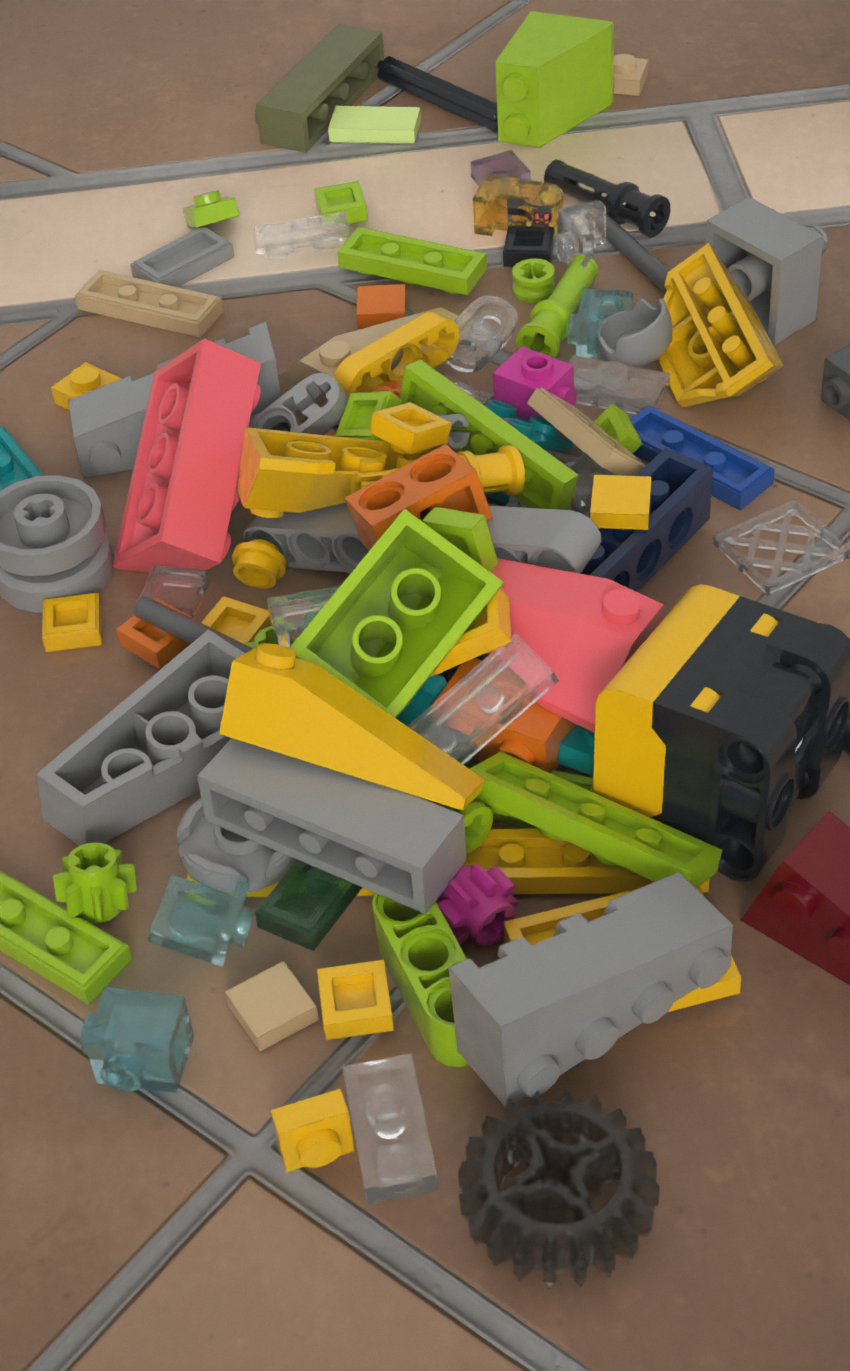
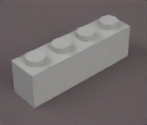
M233 738L197 775L206 821L424 914L429 911L449 882L467 861L464 815L452 811L443 804L432 803L405 792Z

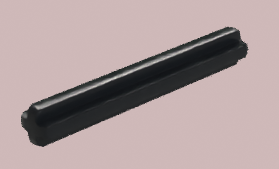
M387 56L384 61L380 60L378 62L377 68L379 71L377 76L380 80L487 129L498 132L497 103L391 56Z

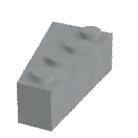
M266 322L248 328L250 335L227 343L225 338L214 342L261 363L257 384L261 387V393L255 409L251 412L250 420L281 397L276 357ZM173 359L157 364V370ZM154 373L136 380L132 376H128L68 400L73 437L83 478L127 471L134 468Z
M209 629L36 773L43 820L79 846L93 842L106 843L200 791L197 775L231 739L230 737L220 735L219 730L232 661L245 653Z

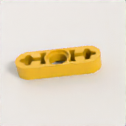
M426 312L345 358L337 367L334 378L345 390L348 399L350 393L373 392L377 385L385 386L390 380L402 386L405 366L421 359L432 368H435L453 355L459 343V327L456 322L436 312ZM403 348V355L395 369L391 370L393 358Z

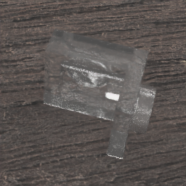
M601 200L558 209V234L555 235V248L558 259L561 263L566 262L568 265L573 257L586 255L581 265V268H585L590 258L594 260V247L602 246L606 243V207Z

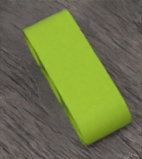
M374 893L372 906L379 952L430 1053L438 1062L446 1066L458 1068L469 1066L467 1061L457 1051L449 967L465 961L467 958L435 901L429 911L424 914Z

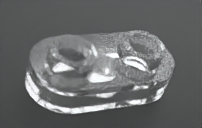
M482 296L475 299L454 321L460 330L459 343L453 355L445 363L457 371L466 373L482 370L513 337L518 322V313L514 306L505 299L496 296Z

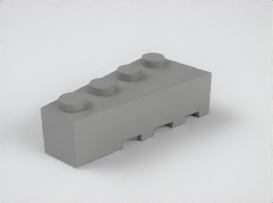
M678 872L610 900L602 917L590 921L578 913L559 921L553 937L531 946L524 937L499 946L497 956L500 959L478 968L469 958L450 966L449 976L457 1051L506 1109L527 1096H539L550 1089L561 1074L585 1059L594 1060L601 1057L611 1049L616 1040L641 1023L650 1024L659 1020L669 1011L673 1003L698 987L702 989L707 988L720 980L731 966L733 924Z

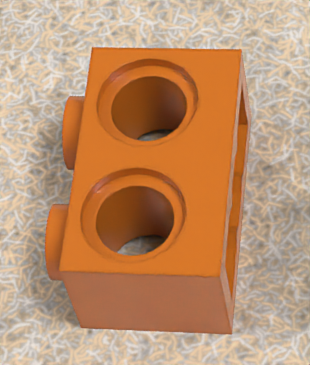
M447 444L344 498L362 544L368 551H370L404 508L421 521L434 507L485 515L486 521L493 518L477 471Z

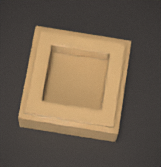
M284 961L225 991L228 1007L259 1052L319 1020L316 1004Z

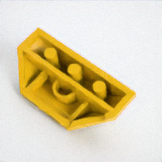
M709 243L667 272L664 284L667 291L663 299L671 316L673 332L672 341L668 349L658 360L672 392L682 408L741 396L784 366L753 306Z

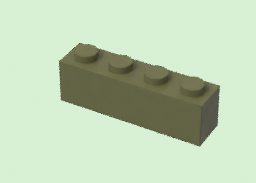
M337 24L256 104L255 119L259 125L261 143L306 153L328 131L335 106H352L378 79L379 69L377 64L380 60L384 61L382 32Z

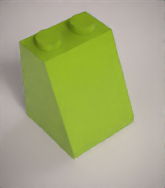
M530 11L495 61L499 142L540 148L612 105L614 101L613 21Z

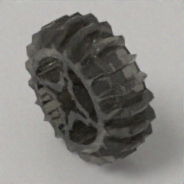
M567 1088L560 1096L559 1102L546 1103V1099L537 1090L535 1096L531 1099L532 1106L525 1109L509 1099L507 1106L504 1108L505 1120L486 1115L485 1121L481 1126L482 1136L469 1137V1143L465 1148L467 1161L461 1162V1167L458 1170L459 1188L462 1189V1193L459 1195L460 1212L465 1217V1220H468L470 1237L475 1245L487 1244L488 1258L492 1261L494 1267L513 1259V1273L520 1282L533 1269L542 1270L543 1282L551 1289L558 1279V1273L571 1272L572 1279L581 1288L587 1280V1268L590 1266L596 1267L610 1278L612 1271L616 1268V1255L633 1260L635 1253L639 1249V1237H649V1232H651L654 1225L653 1211H655V1206L659 1205L660 1186L656 1183L657 1162L653 1157V1152L645 1151L646 1139L642 1134L641 1128L626 1129L627 1119L623 1115L621 1108L602 1115V1105L596 1094L583 1106L573 1103V1097ZM525 1160L527 1170L514 1177L515 1185L500 1192V1187L509 1172ZM614 1181L618 1187L615 1195L604 1208L594 1214L590 1208V1202L601 1195V1187Z

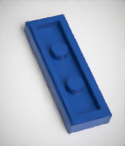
M650 405L630 419L642 442V445L633 453L634 455L650 463L664 448H668L712 467L711 496L738 510L743 509L774 483V468Z

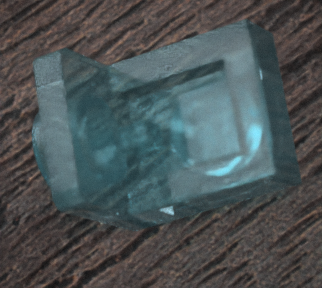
M583 289L578 314H570L568 320L567 341L568 344L576 345V365H597L599 355L597 329L605 318L619 311L633 310V293L631 291Z
M171 874L151 926L147 942L223 967L230 945L233 944L243 948L256 912V910L244 906L251 884L238 880L233 895Z

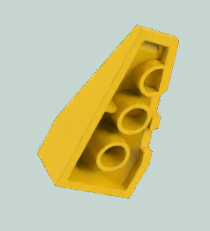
M245 427L237 493L244 508H249L252 514L265 518L283 517L284 512L302 513L346 503L344 498L351 495L350 483L354 473L401 468L439 447L424 450L420 455H404L394 451L390 446L391 444L386 441ZM460 449V450H454V451H455L456 453H458V452H461V451H463V450Z
M264 643L232 661L219 730L220 735L462 811L482 792L485 779L319 665L296 658V652L293 649L279 644Z

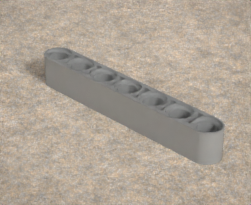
M346 503L302 513L284 512L283 517L280 518L257 516L246 528L242 537L243 542L261 539L274 544L286 558L287 568L351 573L369 552L362 544ZM489 506L493 518L486 522L496 556L500 559L581 574L601 543V533L597 525L580 512Z

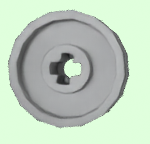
M62 475L35 476L15 482L0 491L1 598L17 609L33 613H43L44 599L90 593L100 594L112 578L114 557L110 540L105 532L106 522L102 505L93 488L79 479Z

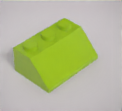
M404 508L290 648L296 652V658L319 665L397 719L450 653L461 636L486 608L496 592L502 588L504 582Z

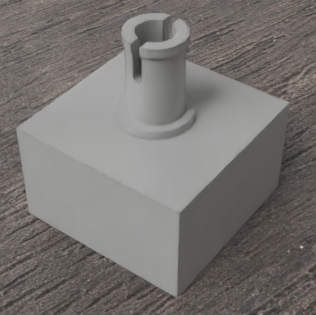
M751 197L745 198L706 221V244L709 243L753 306L773 345L778 344L816 320L821 257L828 248L825 246L828 243L827 235L820 226L816 224L804 226Z

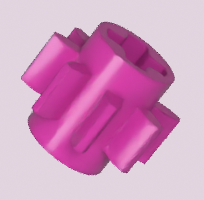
M476 864L474 866L464 865L461 867L438 897L440 902L437 905L459 944L469 938L475 946L479 944L487 946L496 943L504 937V921L517 918L515 907L518 906L519 902L511 895L516 885L496 865L486 872L479 864Z

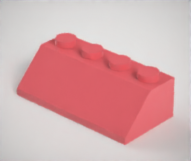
M204 338L154 372L112 567L126 571L195 576L221 564L228 553L231 543V535L227 532L231 511L239 500L237 481L240 471L245 427L249 426L251 412L255 409L261 393V387L257 384L261 367L260 362Z

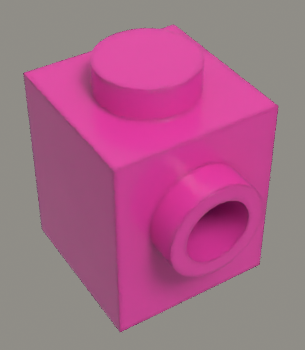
M521 346L493 372L494 400L516 406L518 408L516 415L527 420H530L531 416L542 417L527 404L536 388L540 389L542 387L574 406L576 404L577 392L574 389V365L552 358L547 354Z

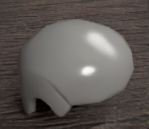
M641 298L636 302L633 310L619 311L605 318L596 331L597 343L602 356L612 364L631 368H640L660 359L672 341L673 332L671 316L665 300L660 298L657 301L656 308Z

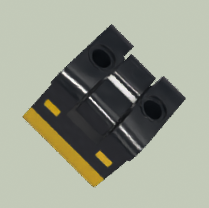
M702 584L692 586L597 697L595 704L593 792L722 849L717 871L731 880L748 882L757 878L785 837L791 805L796 799H806L816 794L841 757L845 728L850 712L849 637L832 625L817 623L713 586Z

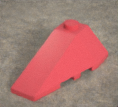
M497 558L499 564L491 573L504 582L501 589L509 597L512 642L490 652L489 659L500 670L504 671L509 668L527 685V694L538 705L595 733V704L598 695L662 620L664 604L610 579Z

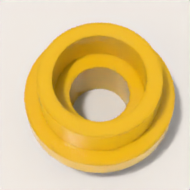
M254 539L249 542L240 543L234 548L232 554L235 577L240 582L253 588H272L277 580L285 575L288 566L286 558L280 553L279 549L266 540Z

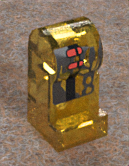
M487 173L473 197L474 232L479 235L493 236L496 229L507 231L508 226H541L555 228V235H557L564 228L563 191L558 186L550 183Z

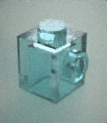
M105 987L96 1013H89L86 1016L81 1032V1050L83 1054L89 1056L97 1084H105L113 1089L124 1092L146 1089L177 1093L194 1039L185 996Z

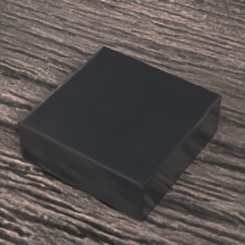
M508 226L503 250V267H514L516 263L531 258L543 259L551 263L555 244V228Z

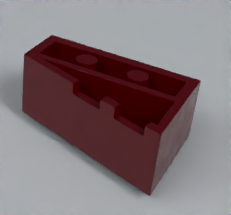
M828 811L783 859L740 921L850 985V827L831 811Z

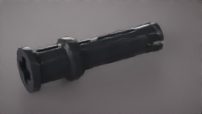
M557 159L553 160L545 170L544 183L548 188L556 189L582 202L605 210L618 224L626 222L638 227L639 231L645 236L655 237L660 234L669 220L671 212L669 199L660 194L650 196L642 193L639 187L631 182L617 185L594 174L567 165ZM579 183L593 188L594 192L580 187ZM651 211L656 213L655 217L649 215Z

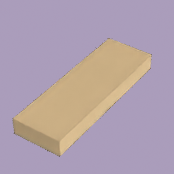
M99 270L75 295L78 310L201 338L224 312L222 297Z
M536 388L528 400V405L602 468L619 476H636L647 466L577 407L544 388Z

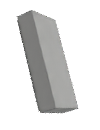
M202 226L134 261L130 266L134 278L179 287L234 258V252L231 242L207 227Z

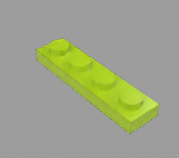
M421 359L405 366L400 392L402 404L411 402L421 408H426L433 414H462L465 416L469 426H452V430L470 432L468 442L462 450L470 451L473 455L496 453L500 447L505 445L515 446L523 459L525 483L522 492L513 497L528 508L570 509L579 476L577 473Z
M502 751L470 768L474 773L485 779L482 792L475 799L485 803L492 812L513 816L537 827L548 838L567 841L593 853L595 858L604 864L624 867L650 879L651 883L680 872L695 888H698L717 873L722 849Z

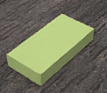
M335 106L328 127L329 142L413 144L416 141L421 123L420 107Z

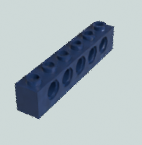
M664 448L636 475L651 477L648 530L598 528L601 533V543L581 574L610 579L638 592L710 519L713 468L668 448ZM490 653L476 657V659L494 664L489 659Z

